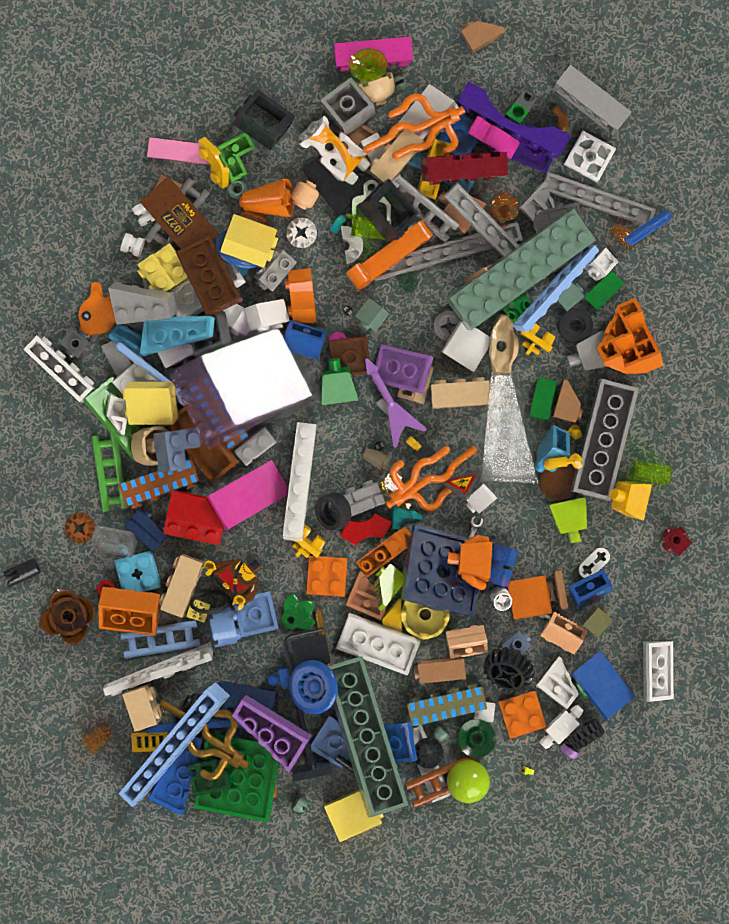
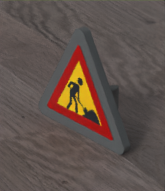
M476 471L450 477L447 481L440 484L463 499L468 500L481 476V472Z

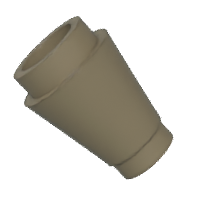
M366 448L362 457L380 471L382 469L387 471L392 461L389 453Z

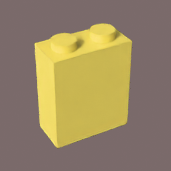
M234 214L220 252L264 268L266 261H271L274 250H271V248L275 249L278 238L275 237L277 229Z
M129 382L123 389V399L126 400L125 416L128 418L129 425H173L178 419L174 382Z
M359 789L324 805L340 842L382 824L381 818L384 817L383 814L368 818Z

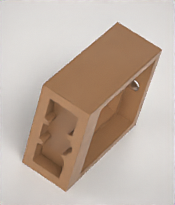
M464 658L417 661V666H414L415 679H419L420 684L466 679Z

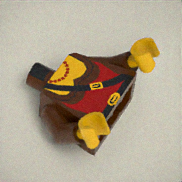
M241 559L219 562L206 561L202 568H208L207 576L215 572L213 575L216 582L233 600L232 605L236 604L238 606V610H242L244 605L254 600L258 590V579L254 574L262 569L256 560H253L247 566Z

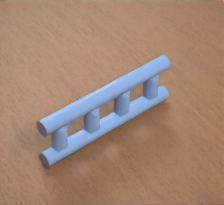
M196 620L158 626L157 634L165 633L167 644L156 646L155 638L152 635L121 632V640L128 639L129 651H124V658L128 659L201 646L200 639L193 640L192 628H197ZM184 630L186 641L175 643L173 631ZM146 636L148 647L137 649L135 638Z

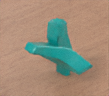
M403 504L399 507L394 505L393 511L390 513V518L393 519L392 529L400 530L406 522L422 520V514L406 509Z

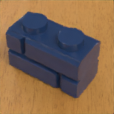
M140 509L124 528L152 552H155L168 537V535L163 534L165 525L161 522L157 524L152 520L154 516L146 509L142 511Z

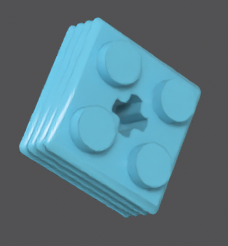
M152 551L114 561L121 589L146 592L162 586ZM136 568H138V571L143 572L140 579L133 576Z

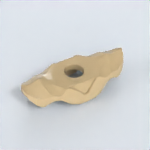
M503 313L497 315L490 334L489 357L496 379L505 378L510 374L512 363L517 357L519 341L514 332L513 323ZM498 341H503L505 344V349L502 352L497 350Z

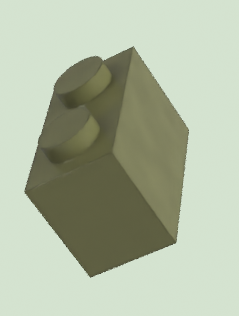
M594 606L580 623L598 638L613 620L610 618L611 613L604 607L600 606L598 608Z

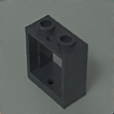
M257 90L253 95L249 94L243 108L239 106L234 113L236 118L233 125L271 151L290 128L295 115ZM254 104L281 121L272 133L246 116Z
M390 179L379 183L358 206L360 211L387 242L393 239H400L405 234L404 230L415 222L414 218L418 215L415 208ZM383 196L402 217L394 228L375 206Z

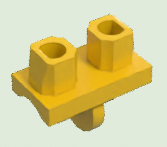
M536 323L531 330L527 332L521 331L520 335L532 342L530 344L524 341L522 344L528 349L525 353L528 356L531 351L536 355L540 353L541 350L536 348L535 345L548 353L553 348L551 345L555 336L549 332H546L542 339L535 336L540 328Z
M304 525L303 541H295V544L292 546L298 551L295 555L297 558L301 554L308 558L310 553L318 557L323 551L322 548L326 542L319 535L316 536L313 542L309 540L307 536L311 529Z

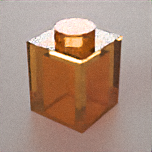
M99 724L81 742L94 755L112 739V732L106 725L102 726Z

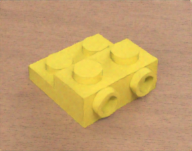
M170 243L138 264L140 269L137 272L143 280L148 279L151 284L148 286L149 289L169 292L188 279L175 253L176 251Z

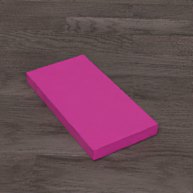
M271 460L214 492L207 498L223 526L228 530L287 496L289 488Z

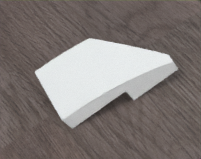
M109 396L106 416L116 430L124 435L127 424L125 416L126 400Z

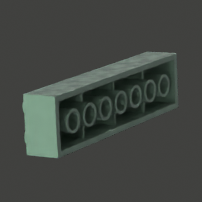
M569 209L445 299L465 328L472 330L596 240L575 209Z
M360 656L328 666L337 680L338 693L333 705L368 818L408 806L363 657Z

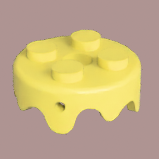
M405 601L401 611L402 622L406 630L420 639H430L440 635L446 628L450 618L448 611H436ZM423 609H428L431 612V616L427 620L420 618V611Z

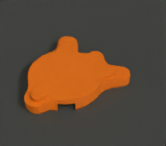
M99 282L91 284L90 296L79 309V332L83 331L89 337L91 335L107 333L116 323L110 294L107 297L103 296L102 286ZM84 311L90 312V320L85 321L82 319Z

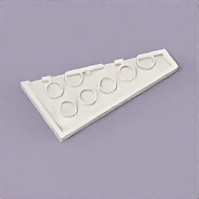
M211 642L105 684L103 687L106 696L110 694L115 696L121 693L122 690L135 688L140 684L160 677L165 679L173 676L175 672L186 671L193 666L211 661L213 656Z

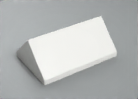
M673 641L643 642L644 700L647 702L674 699Z

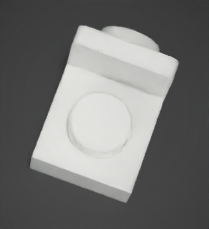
M605 248L584 269L595 281H598L605 277L618 261Z

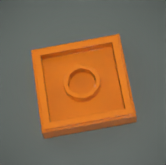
M545 575L509 582L508 590L512 598L511 606L514 620L552 613Z

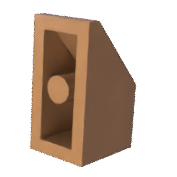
M470 21L462 27L461 36L473 54L503 36L506 30L501 26L476 21L475 23Z
M564 379L552 417L576 423L577 420L581 419L583 409H580L581 403L570 383Z

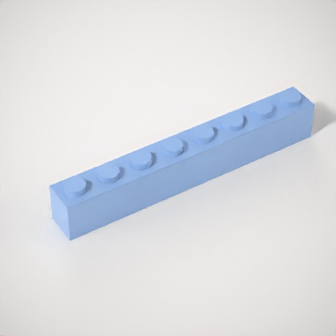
M216 682L207 688L121 790L119 795L132 807L140 802L230 695Z

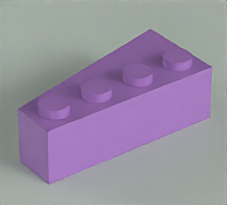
M247 695L241 700L232 715L258 740L262 747L264 746L272 754L271 756L276 761H279L288 773L295 765L312 736Z

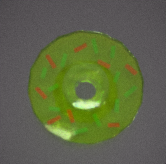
M372 48L362 49L351 57L349 68L352 75L357 79L374 81L385 74L387 59L379 50Z

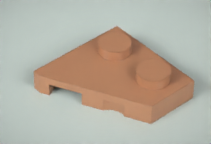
M359 572L346 606L381 621L386 607L382 611L378 609L375 586L371 584L363 572Z

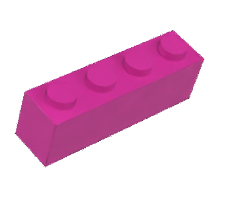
M411 37L334 43L336 69H340L341 72H351V68H355L354 66L360 68V71L371 70L373 66H379L378 63L380 64L379 69L390 68V65L398 64V67H408L409 63H413Z

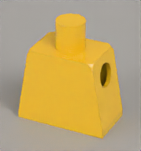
M618 481L616 488L612 489L609 493L610 499L613 500L612 509L627 517L644 520L652 485L636 481Z

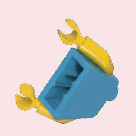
M555 425L550 428L537 448V462L534 464V468L538 472L542 473L545 469L555 472L558 467H566L568 464H572L575 469L582 467L581 461L583 459L579 454L574 453L570 456V435L575 440L581 438L582 431L579 426L572 425L567 431Z

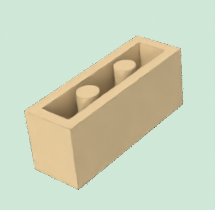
M409 130L398 131L394 137L396 140L392 145L388 143L381 151L383 153L379 160L375 158L370 164L369 174L380 183L387 179L393 181L417 151L410 152L399 159H394L392 154L407 145L422 144L425 141Z

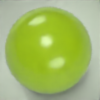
M463 760L455 764L449 771L447 787L450 794L456 800L462 803H475L487 794L490 787V777L486 768L479 762Z

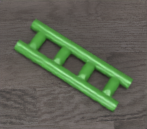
M111 433V439L99 441V435L91 436L102 512L110 511L109 505L120 503L121 509L129 508V506L126 507L119 488V484L125 483L120 446ZM112 447L114 458L102 460L101 448ZM115 466L116 477L105 479L103 467ZM118 485L119 496L108 498L106 486Z

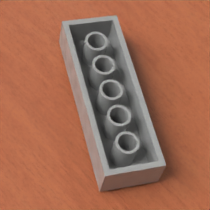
M605 379L598 380L580 451V457L583 459L581 461L582 467L575 471L571 492L611 501L609 493L614 489L639 388Z

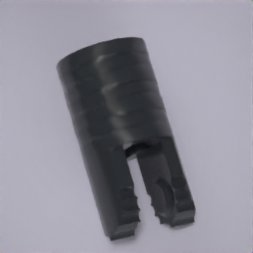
M32 558L3 573L6 577L18 573V576L7 581L8 587H12L40 574L41 570L35 558Z

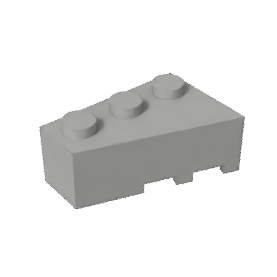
M116 281L108 287L116 325L170 319L177 313L174 293L139 288L136 285H124Z

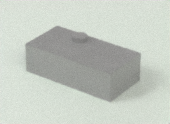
M571 64L554 86L553 90L612 136L616 134L631 114L630 110Z

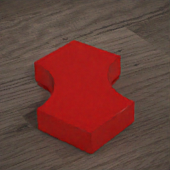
M377 512L365 521L350 519L340 537L356 546L367 537L373 536L383 539L392 521Z

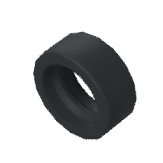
M332 492L319 497L316 501L315 515L318 522L325 529L334 531L346 526L350 522L352 515L351 507L348 500L342 494ZM329 501L333 503L337 509V521L334 520L329 513Z

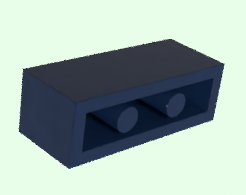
M219 681V686L230 695L219 709L230 710V708H237L241 700L247 695L273 711L277 690Z

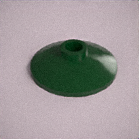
M473 719L467 721L460 728L458 744L466 755L474 758L484 757L493 750L496 744V733L488 722L481 719ZM475 734L480 735L479 741L473 740Z

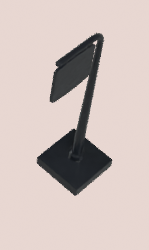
M324 628L293 633L285 638L284 649L290 676L293 672V666L288 649V640L298 636V639L291 642L296 666L308 660H316L325 665L330 664L325 635H317V632L323 631ZM315 633V635L300 638L302 635ZM296 706L299 726L307 732L303 711ZM309 740L304 748L305 764L293 768L292 777L294 782L332 774V764L330 761H316V758L313 757Z

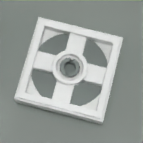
M582 130L564 165L598 183L616 148Z

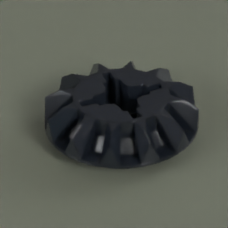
M423 738L415 744L417 755L415 762L419 766L426 769L434 768L440 764L444 752L442 745L433 738ZM426 745L430 751H436L431 754V761L427 756H420L425 753Z

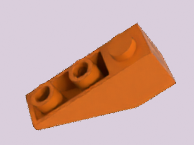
M403 527L356 562L366 578L409 548L410 532L406 527Z

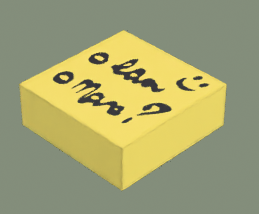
M196 599L194 601L195 607L209 610L211 604ZM189 606L186 617L205 623L207 614L198 613Z

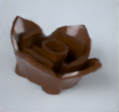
M56 589L50 596L49 608L41 615L39 627L49 635L61 636L63 641L68 644L78 645L86 637L88 625L95 617V605L88 598L79 597L68 589ZM66 611L73 613L72 621L65 619Z

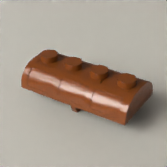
M194 401L189 402L178 412V419L173 425H167L170 431L198 428L201 447L185 449V451L208 481L215 482L239 463L238 459L226 446L225 442L198 409Z

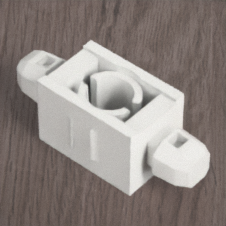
M578 705L573 706L570 709V713L563 710L544 729L548 735L543 736L540 744L545 749L553 745V741L560 744L579 725L575 719L582 715L583 710Z

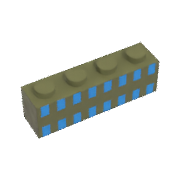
M474 683L466 685L467 689L459 691V688L447 690L448 694L440 695V692L429 694V698L422 699L421 696L411 698L410 702L407 703L412 727L487 709L482 686Z

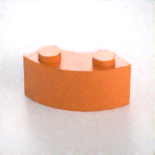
M311 268L290 270L288 278L285 279L286 290H290L291 305L288 306V315L293 318V321L298 323L316 322Z

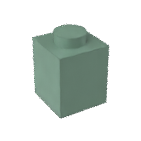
M571 282L570 287L559 295V299L556 302L566 312L584 297L582 294L584 290L579 284L576 283L574 285Z
M368 298L355 317L360 320L359 325L368 331L370 328L376 332L389 313Z

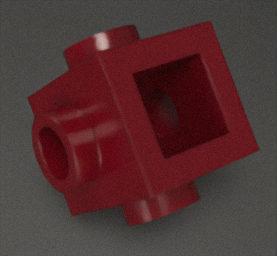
M676 526L672 528L667 527L661 534L663 536L660 539L663 542L661 546L668 553L673 552L676 556H680L693 543L686 537L688 533L681 526L679 528ZM675 536L677 537L676 543L673 542Z

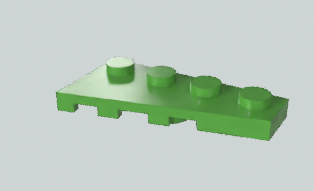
M112 376L83 401L129 456L134 459L131 450L132 436L140 428L138 425H129L127 418L125 434L122 435L106 416L108 397L113 396L123 399L122 393L112 383L114 380Z

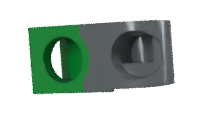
M525 89L506 113L505 118L521 125L538 97Z

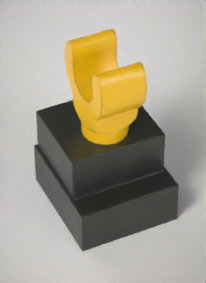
M411 436L406 440V443L417 451L414 456L419 460L431 457L436 453L426 443L421 446Z

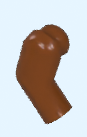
M557 105L551 111L558 119L556 128L566 132L569 126V117Z

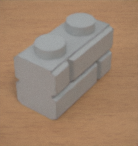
M262 426L249 436L248 440L235 447L234 451L247 466L253 459L259 457L277 442L266 427Z
M373 480L362 483L363 487L355 490V487L344 490L345 494L343 496L350 504L351 516L385 504L377 482L373 483Z

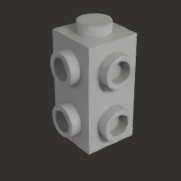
M274 249L271 261H266L264 268L259 266L256 269V274L253 276L258 281L256 285L264 291L267 289L273 292L297 262L284 250Z

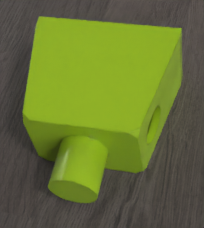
M582 497L548 505L559 534L568 533L570 544L580 542L579 530L587 529L586 498Z

